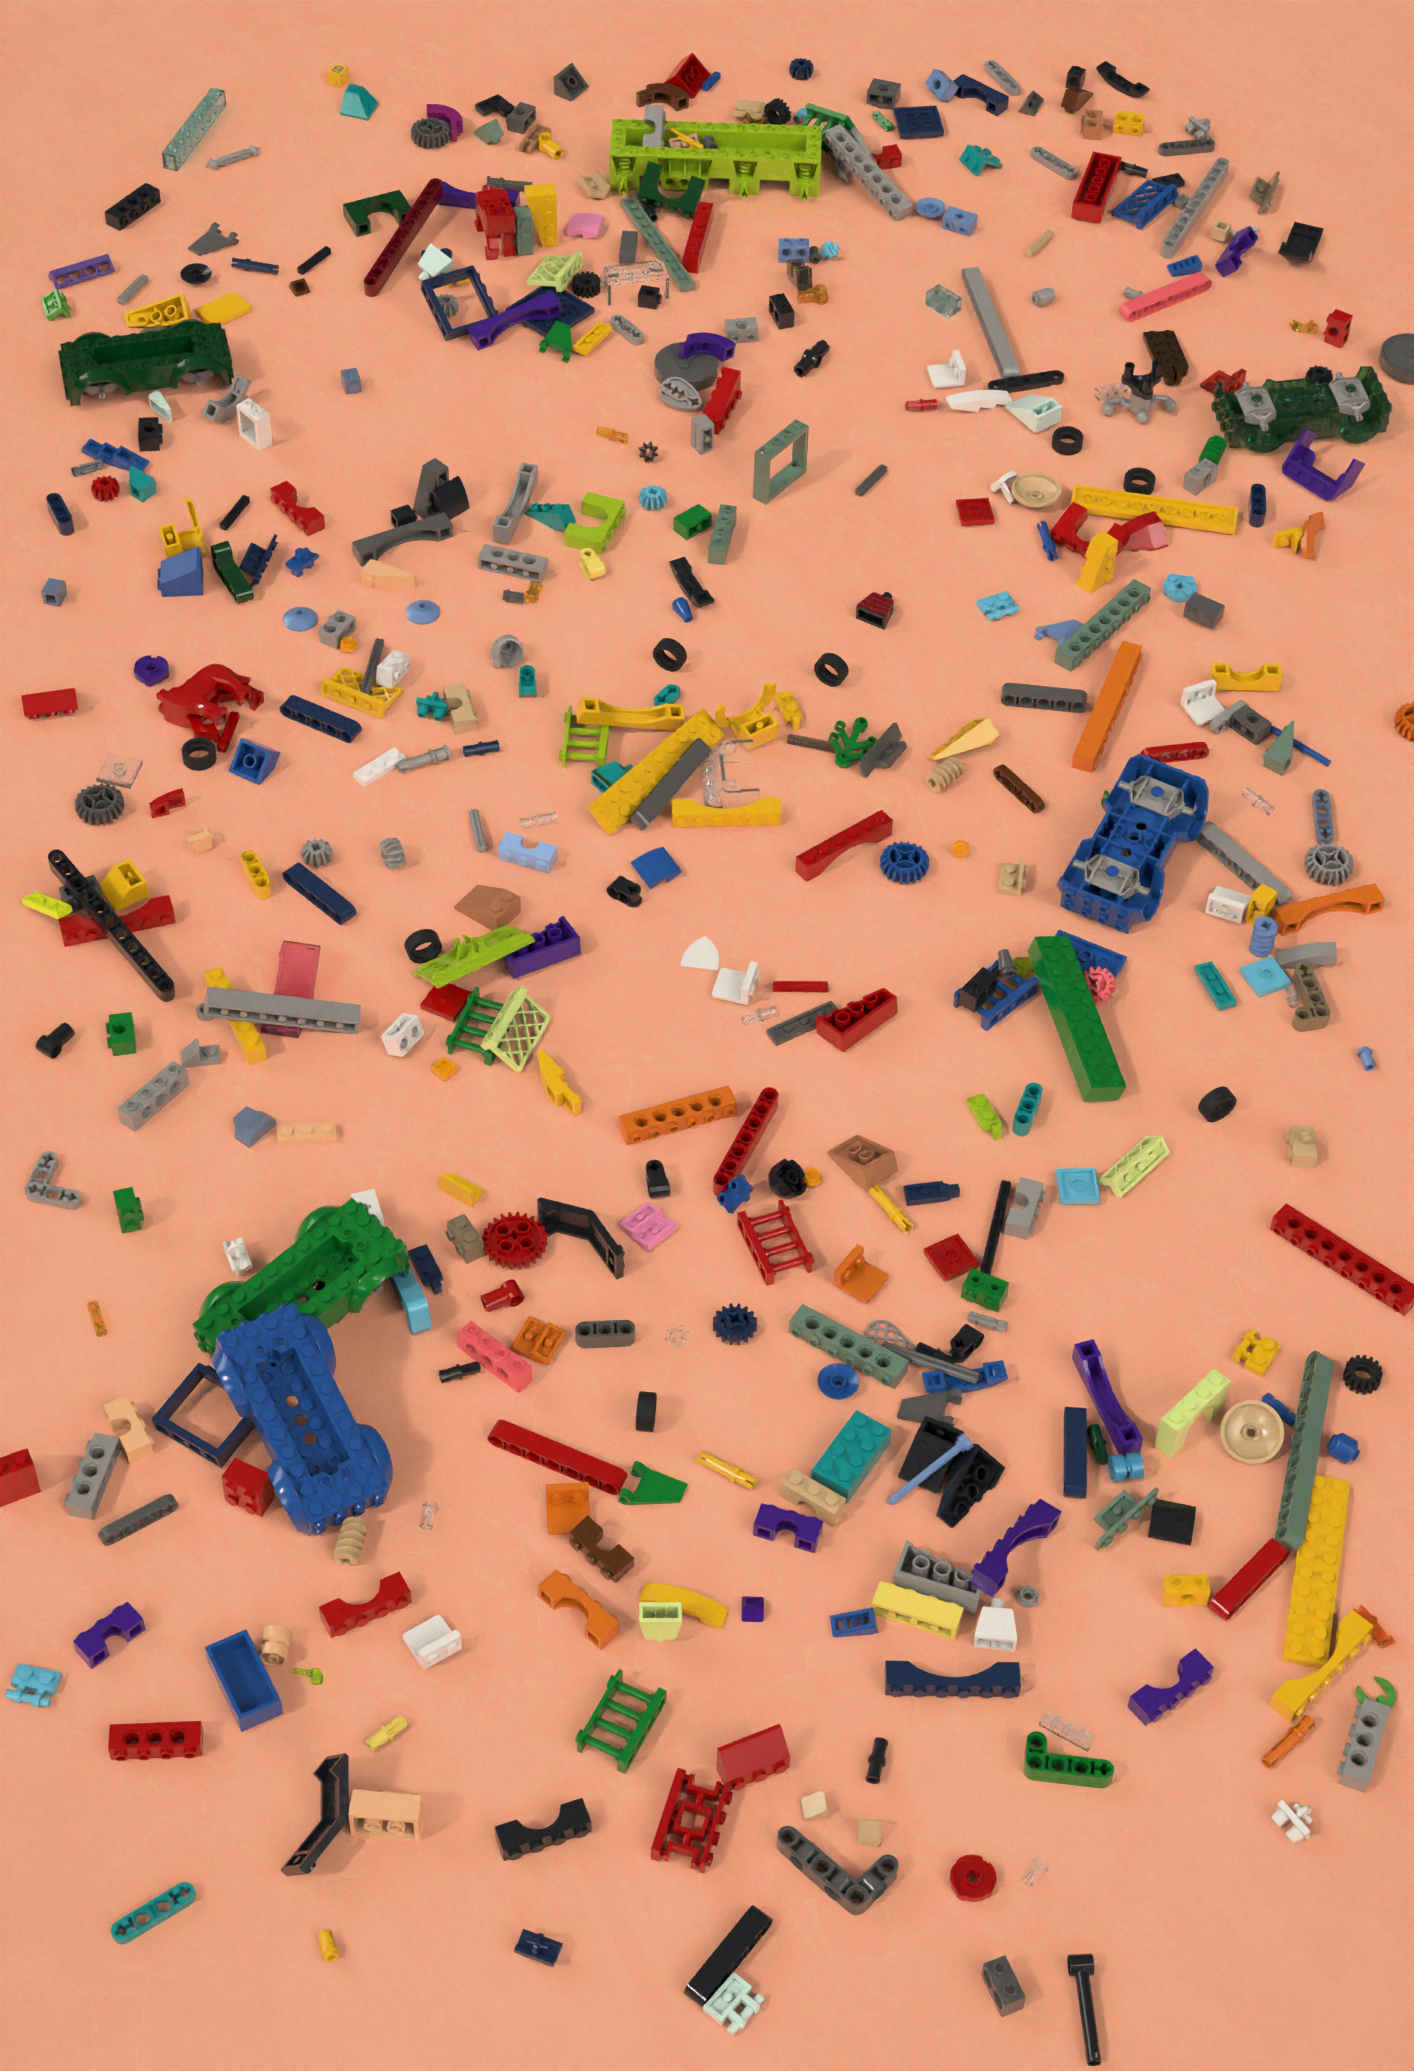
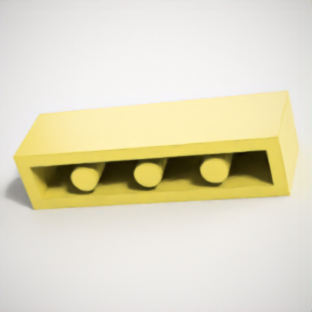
M883 1581L879 1582L871 1606L877 1616L951 1640L956 1638L964 1607L956 1603H948L934 1596H926L917 1593L913 1589H904L891 1582Z

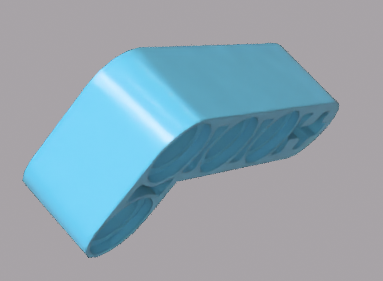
M411 1268L406 1278L403 1273H397L389 1277L405 1310L411 1334L432 1329L427 1300Z

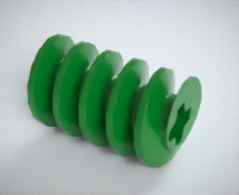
M1221 436L1209 437L1198 461L1201 462L1206 458L1218 465L1227 447L1226 440Z

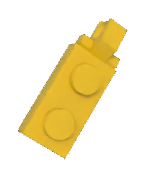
M792 691L776 693L775 701L784 722H790L794 731L800 730L802 714Z

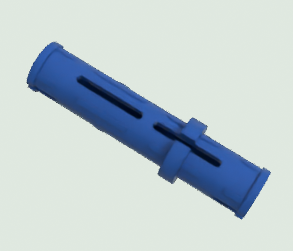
M1040 521L1042 526L1038 523L1037 529L1043 542L1042 548L1046 552L1048 560L1055 561L1053 556L1055 559L1058 558L1055 549L1056 544L1052 541L1047 522Z

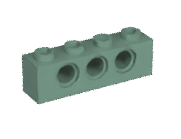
M720 504L708 547V563L725 565L736 525L737 506Z

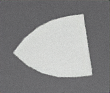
M704 936L693 942L686 949L682 957L681 966L718 970L719 954L717 948L712 941Z

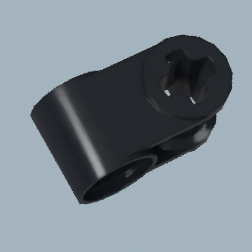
M618 876L606 888L611 898L626 904L628 907L635 908L642 903L640 885L626 879L624 876Z
M659 1160L648 1161L646 1164V1182L650 1199L670 1196V1185L662 1162Z
M968 1324L963 1325L950 1341L951 1349L949 1355L956 1358L955 1363L966 1361L972 1352L981 1345L984 1334Z

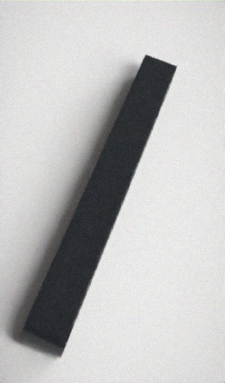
M59 849L50 851L48 862L53 874L158 998L164 1002L173 1000L175 997L173 980L65 853Z

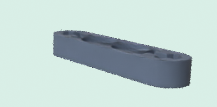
M1317 789L1312 797L1316 841L1319 845L1322 842L1324 844L1330 842L1331 844L1334 833L1330 796L1326 790ZM1318 809H1324L1326 812L1321 813ZM1320 822H1325V823H1327L1328 825H1327V826H1322V825H1320L1319 823H1320Z

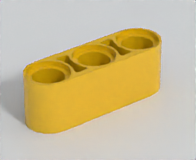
M253 850L244 851L241 854L242 870L254 895L261 900L269 898L271 896L270 879L257 853Z

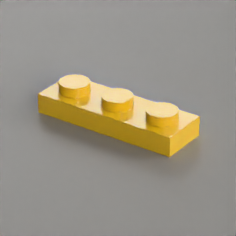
M599 321L573 345V351L587 356L613 332V327Z

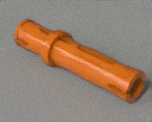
M1305 1715L1294 1727L1291 1726L1287 1730L1288 1733L1261 1757L1262 1764L1266 1768L1272 1769L1297 1743H1301L1306 1734L1316 1726L1313 1718Z

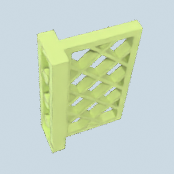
M575 251L572 256L547 255L526 280L527 285L556 287V292H563L573 279V276L583 267L582 252Z
M524 986L510 993L480 1045L485 1051L490 1049L516 1073L522 1070L551 1019V1016L526 995L528 990ZM523 1001L528 1004L529 1011L523 1010ZM526 1014H530L532 1024L526 1023ZM536 1014L544 1018L542 1023H537ZM515 1015H520L521 1024L516 1025ZM528 1027L534 1028V1037H530ZM512 1028L514 1038H508L507 1029ZM517 1028H523L524 1037L519 1038ZM515 1041L517 1051H511L509 1042ZM520 1041H526L527 1050L522 1051ZM499 1042H504L506 1052H502L497 1047ZM518 1054V1065L513 1061L512 1055Z

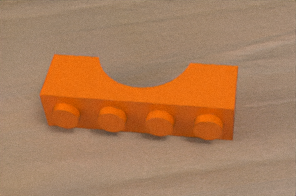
M556 1569L538 1585V1597L553 1610L561 1607H572L580 1610L586 1616L585 1637L600 1650L619 1634L618 1618L614 1614H609L605 1611L599 1601L592 1600L582 1587H577L572 1583L571 1578L567 1574H562Z

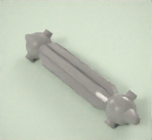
M250 145L249 149H242L218 157L217 160L210 158L206 167L217 170V166H224L247 158L250 155L256 157L261 148Z

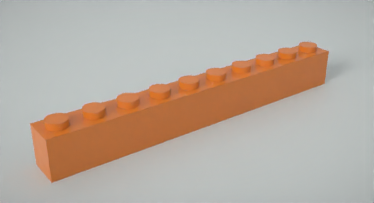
M1122 640L1074 752L1072 768L1092 773L1094 767H1098L1100 762L1099 755H1103L1105 750L1104 743H1108L1110 738L1109 731H1113L1115 726L1114 720H1118L1120 714L1119 708H1123L1124 697L1128 696L1130 689L1128 686L1133 684V674H1137L1139 669L1138 663H1142L1144 653H1141V645Z

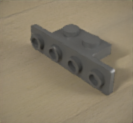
M893 722L858 762L862 777L867 778L874 768L888 769L892 767L893 763L906 750V742L899 741L902 734L897 723Z

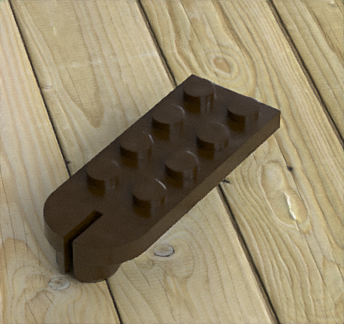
M1171 330L1143 332L1142 338L1151 360H1160L1162 362L1161 374L1164 383L1171 386L1173 385V380H1176L1175 383L1178 386L1182 382V378L1188 374L1189 365L1175 332Z

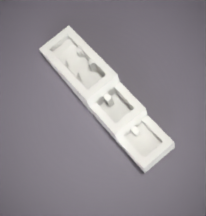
M976 390L946 397V401L951 409L979 412L981 407L994 409L997 404L1008 405L1013 401L1008 392L1002 390Z

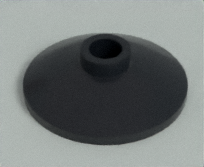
M193 263L185 266L181 270L180 275L182 280L187 283L200 284L210 279L212 271L205 264Z

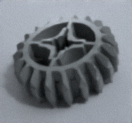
M434 117L421 118V120L413 123L411 127L412 141L418 147L422 146L423 149H435L436 147L445 146L451 137L450 126L443 119L440 120Z
M101 782L100 785H95L94 783L92 787L87 786L86 789H81V793H78L75 799V810L78 817L84 823L89 822L90 825L95 823L99 826V824L106 825L107 822L113 823V819L118 820L125 807L124 797L120 790L116 789L115 786L111 787L109 783L103 785Z

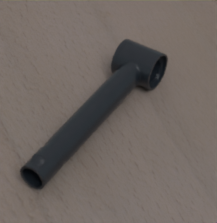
M1092 1953L1069 1954L1067 1956L1068 1973L1070 1977L1075 1976L1087 2065L1097 2066L1101 2064V2056L1090 1976H1094V1959Z

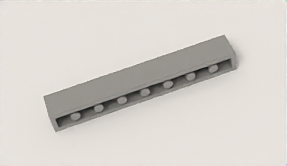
M208 986L204 998V1017L357 1034L360 1026L361 1005Z

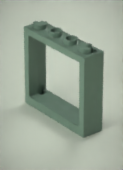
M795 419L755 451L754 499L766 505L806 473L808 425ZM793 443L792 462L770 479L771 460Z

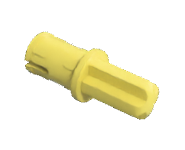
M398 1716L385 1727L381 1726L377 1733L365 1740V1744L374 1753L387 1741L391 1742L393 1740L392 1737L408 1725L407 1721L403 1716Z

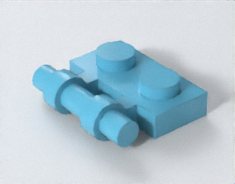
M1007 591L979 599L976 602V606L984 616L987 615L989 621L993 619L999 620L1006 615L1012 616L1020 611V606H1014L1015 601Z
M18 1663L10 1682L11 1686L17 1689H7L5 1698L13 1699V1702L31 1703L32 1706L38 1708L41 1706L49 1707L51 1698H47L45 1695L55 1696L62 1678L61 1672ZM28 1690V1691H33V1692H37V1693H35V1694L33 1695V1694L26 1693V1691Z

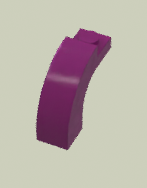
M426 104L427 117L439 118L448 122L451 129L452 142H458L457 136L463 133V120L460 113L446 105Z

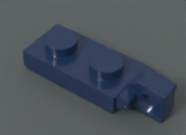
M943 1181L903 1186L907 1206L943 1202L960 1196L959 1184L948 1185L943 1183Z
M427 1244L409 1250L408 1256L423 1286L430 1285L435 1295L442 1293V1284L440 1282L443 1281L442 1273Z

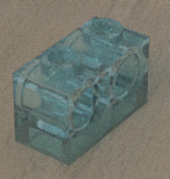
M938 284L926 291L925 304L946 318L953 316L961 310L962 298L944 286Z

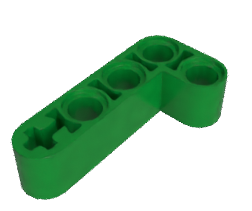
M1033 1731L1027 1736L1023 1771L1029 1780L1101 1789L1107 1788L1111 1784L1114 1766L1110 1761L1047 1753V1738L1042 1732ZM1031 1744H1038L1040 1747L1036 1748L1033 1747ZM1035 1764L1039 1766V1768H1033L1030 1765ZM1053 1767H1059V1768H1061L1062 1770H1061V1771H1057V1770L1053 1769ZM1080 1769L1085 1773H1078L1076 1770Z

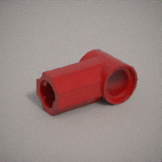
M514 1279L505 1281L499 1289L481 1295L483 1307L487 1312L506 1305L510 1307L518 1306L525 1299Z

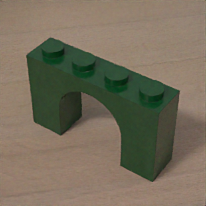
M648 161L636 199L643 204L649 203L655 208H663L672 214L678 213L684 218L694 219L706 180L691 175L686 192L679 198L669 199L664 197L657 187L663 165Z
M400 190L343 204L344 218L356 237L371 234L368 215L376 212L388 213L395 218L400 226L411 209V206Z

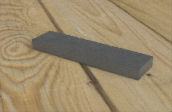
M829 1001L766 1029V1034L775 1046L781 1045L816 1029V1017L820 1015L824 1017L837 1007L832 1001Z

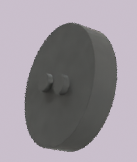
M1411 333L1397 334L1386 339L1381 346L1379 355L1381 369L1393 379L1405 383H1414V334Z
M682 342L670 344L657 353L655 357V377L660 384L670 377H680L689 382L696 391H701L711 386L717 379L718 359L712 355L699 353L682 360L678 357L679 346Z

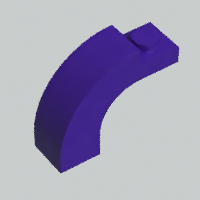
M692 333L687 335L686 341L680 343L678 357L683 360L692 355L704 353L724 362L734 357L736 343L714 333Z

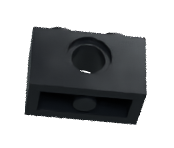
M158 417L139 418L138 441L140 452L160 451V444H163V437L160 434L163 433L162 423L159 424Z

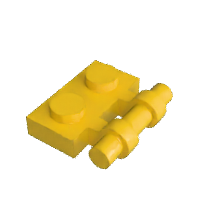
M1251 1328L1242 1337L1240 1346L1238 1345L1233 1351L1232 1361L1235 1363H1239L1241 1359L1246 1361L1244 1369L1263 1377L1282 1344L1265 1335L1260 1340L1256 1339L1257 1331ZM1249 1346L1254 1348L1252 1353L1247 1351Z

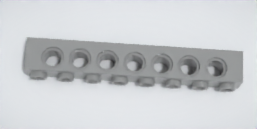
M838 124L827 129L823 140L825 144L879 202L880 206L887 211L889 216L896 222L910 216L913 204L844 127Z

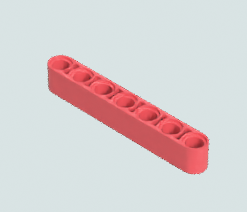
M1197 272L1124 302L1119 307L1118 312L1127 321L1134 322L1208 291L1212 286V281L1202 272Z

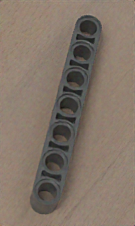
M698 737L635 809L629 819L643 831L704 761L712 749Z

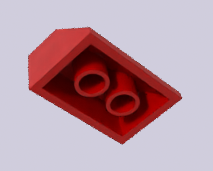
M692 52L680 60L664 83L682 88L689 94V98L693 99L711 74Z
M75 688L21 695L24 716H29V720L40 718L39 715L46 714L47 717L58 716L57 712L64 711V714H72L78 709Z
M780 1723L717 1748L716 1770L724 1785L725 1782L730 1783V1791L740 1790L746 1784L754 1781H763L767 1776L774 1773L781 1774L790 1767V1754Z

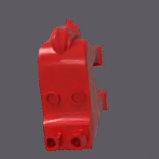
M486 183L481 191L475 193L476 220H474L477 232L484 231L487 243V246H484L486 260L498 259L500 251L498 239H501V249L504 257L516 256L513 245L515 213L508 194L504 188L495 189V186Z
M214 663L199 670L179 687H172L169 691L161 689L156 694V697L162 701L159 704L158 710L164 714L165 721L190 728L194 738H207L214 743H218L220 735L217 727L221 725L219 721L221 719L226 720L229 717L227 707H220L219 703L236 700L237 704L242 706L244 704L242 700H246L249 703L250 709L255 711L264 703V693L249 685L250 677L236 674L223 664ZM207 719L213 722L210 724H203L204 721Z

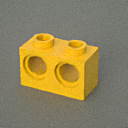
M1116 110L1113 133L1142 137L1146 114Z
M1261 884L1250 896L1245 922L1254 926V922L1258 917L1267 916L1271 918L1278 892Z

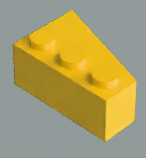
M1104 531L1091 539L1085 555L1087 558L1085 566H1081L1080 571L1082 574L1080 579H1076L1075 585L1091 594L1112 580L1118 540Z

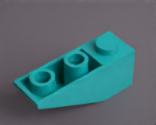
M534 503L525 512V515L554 530H566L569 523L574 524L577 522L569 504Z

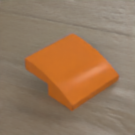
M529 1315L509 1349L522 1357L548 1365L567 1332L551 1322L546 1325Z

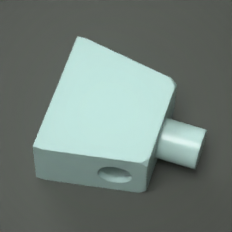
M430 243L418 263L419 268L423 271L418 279L422 282V280L448 273L456 265L452 259Z

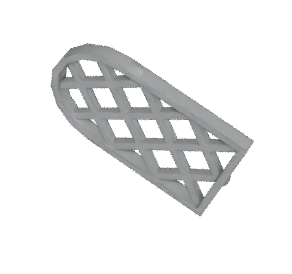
M876 1320L867 1326L865 1331L866 1338H873L875 1343L876 1339L894 1341V1344L904 1342L905 1348L908 1344L912 1348L911 1350L915 1351V1346L890 1321ZM884 1323L886 1328H879L878 1324ZM868 1330H875V1335H868ZM885 1331V1337L877 1336V1332ZM888 1332L895 1333V1338L887 1337ZM898 1334H899L903 1339H898V1338H897Z

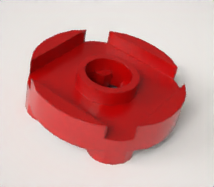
M973 1854L960 1857L957 1863L952 1866L949 1877L950 1886L957 1898L961 1901L979 1902L989 1898L993 1893L997 1879L993 1865L990 1862L988 1864L983 1860V1857ZM970 1874H974V1877H979V1880L972 1883L968 1881Z

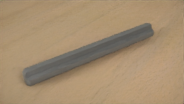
M382 638L375 639L360 687V692L368 695L384 647V640Z
M884 1341L882 1344L883 1347L902 1356L911 1363L935 1371L942 1370L944 1374L976 1384L979 1380L980 1373L887 1341Z

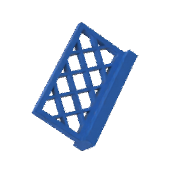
M1147 180L1111 211L1112 216L1135 223L1136 228L1141 230L1178 198L1177 186L1172 183L1166 186Z

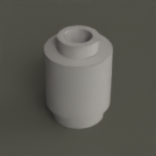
M1048 287L1034 291L1031 300L1037 307L1051 303L1055 300V291Z

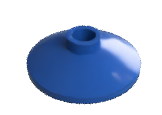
M834 1363L827 1365L819 1372L817 1384L825 1396L841 1400L851 1397L857 1391L859 1377L850 1366Z

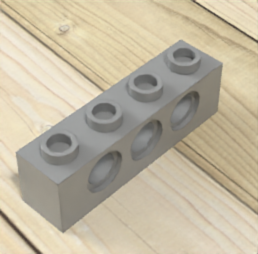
M484 544L478 555V569L542 584L549 571V561L547 557Z
M172 1061L118 1107L120 1122L133 1132H136L190 1085L187 1069Z
M95 1432L92 1440L88 1441L86 1455L84 1458H81L79 1463L78 1475L73 1477L71 1492L65 1497L64 1505L67 1507L68 1515L94 1520L121 1451L119 1437Z
M1365 1697L1362 1705L1357 1704L1353 1716L1357 1718L1356 1724H1351L1348 1736L1352 1737L1350 1743L1346 1742L1342 1755L1346 1756L1345 1762L1340 1761L1337 1774L1341 1776L1338 1784L1362 1793L1366 1792L1391 1706ZM1354 1761H1355V1762H1358V1763H1360L1361 1765H1356V1764H1354L1353 1762H1354Z

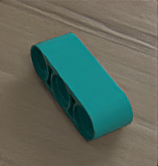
M1032 1082L1026 1085L1017 1107L1012 1128L1013 1133L1017 1136H1026L1031 1130L1041 1104L1043 1091L1042 1086L1038 1083Z

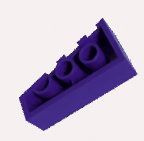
M562 916L558 918V922L555 924L550 923L545 926V930L542 932L533 933L531 936L535 942L504 956L505 968L512 978L515 979L581 954L580 936L566 918Z

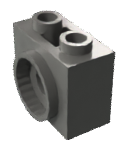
M873 78L867 90L866 103L880 109L895 108L901 96V83Z

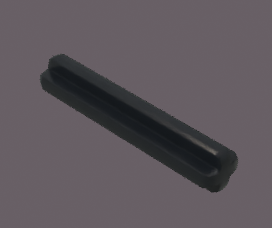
M328 246L323 247L298 266V274L304 275L329 256L331 248Z
M242 495L220 522L221 530H228L249 504V496Z

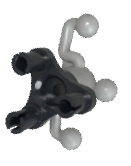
M1160 360L1152 361L1151 372L1146 375H1133L1135 364L1126 362L1121 382L1131 388L1130 399L1125 397L1108 399L1103 403L1102 413L1105 416L1112 415L1114 413L1113 405L1121 403L1125 409H1130L1132 413L1137 415L1136 419L1139 424H1146L1149 420L1147 412L1156 405V401L1165 402L1164 408L1169 412L1174 411L1177 407L1175 400L1167 395H1153L1154 386L1161 381L1162 362Z

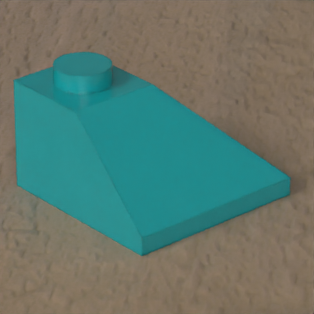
M349 84L344 92L340 115L368 121L376 109L378 101L363 86Z

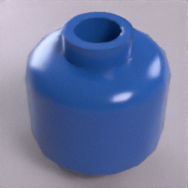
M1342 1432L1338 1435L1334 1434L1327 1444L1329 1456L1343 1464H1347L1351 1460L1355 1461L1360 1453V1450L1357 1449L1358 1441Z

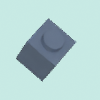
M357 368L341 370V380L346 395L362 392L361 379Z
M48 578L41 591L43 603L57 607L61 606L67 595L64 580Z

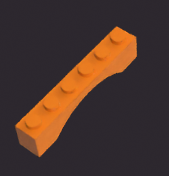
M1376 883L1279 906L1274 910L1273 920L1277 923L1281 936L1299 932L1305 923L1324 913L1347 911L1368 915L1380 912L1383 909L1385 898Z

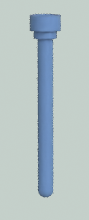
M962 1433L957 1437L956 1445L890 1496L888 1503L894 1505L959 1452H964L965 1450L968 1452L974 1447L972 1442Z

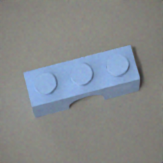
M506 831L498 845V859L550 873L558 859L557 846L540 841L537 847L526 849L524 848L523 836Z

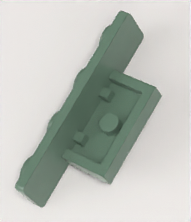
M1155 1487L1139 1503L1123 1490L1104 1507L1093 1520L1106 1533L1097 1540L1094 1548L1098 1551L1102 1546L1104 1548L1108 1547L1114 1540L1112 1537L1115 1534H1122L1128 1528V1523L1132 1519L1136 1521L1143 1514L1142 1510L1146 1506L1150 1508L1156 1503L1159 1489Z

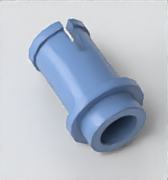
M1368 1046L1360 1047L1357 1056L1361 1058L1363 1069L1365 1071H1372L1376 1068V1064L1372 1057L1373 1051Z

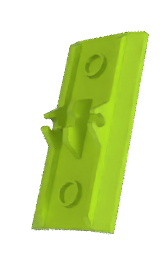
M506 924L480 937L470 938L463 934L462 937L465 939V942L460 944V938H456L451 951L420 965L418 970L413 972V976L421 977L431 982L438 989L535 942L530 934Z

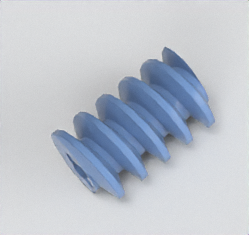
M1261 916L1255 920L1249 945V952L1252 955L1266 957L1271 954L1278 929L1275 920L1267 916Z

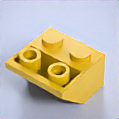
M130 859L114 865L100 883L101 892L115 911H119L149 897L147 881Z

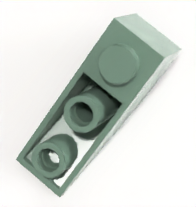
M1293 720L1288 726H1284L1279 738L1276 737L1272 747L1263 754V767L1281 776L1291 764L1294 735Z

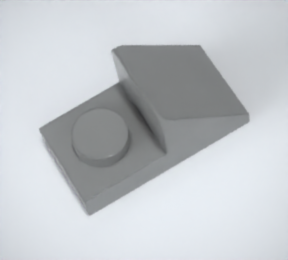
M198 1038L194 1039L181 1051L182 1067L192 1068L221 1064L219 1044L199 1047Z

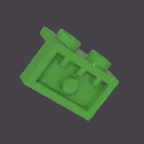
M57 289L41 297L45 315L49 321L57 318L62 313L67 318L70 317V308L66 303L67 298Z

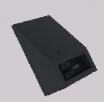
M925 1416L914 1437L898 1478L907 1482L912 1480L956 1445L957 1437L964 1432ZM954 1457L918 1486L937 1494L950 1470Z

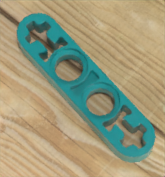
M188 1882L179 1883L116 1921L111 1927L113 1940L120 1945L127 1944L190 1906L196 1897L193 1885ZM185 1891L189 1896L185 1898L181 1896V1892ZM173 1896H174L175 1900H177V1904H176V1905H174V1901H173V1899L171 1898V1897H173ZM162 1902L170 1904V1908L165 1912L157 1909L158 1905ZM140 1915H148L150 1919L146 1924L141 1925L137 1923V1918ZM131 1921L133 1922L135 1930H133L132 1926H130ZM121 1928L124 1931L126 1930V1935L122 1936L118 1930Z

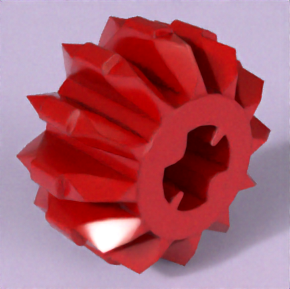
M104 475L103 477H97V480H93L91 485V491L95 499H99L100 502L114 500V497H118L120 492V486L116 478H112L111 475L108 477Z

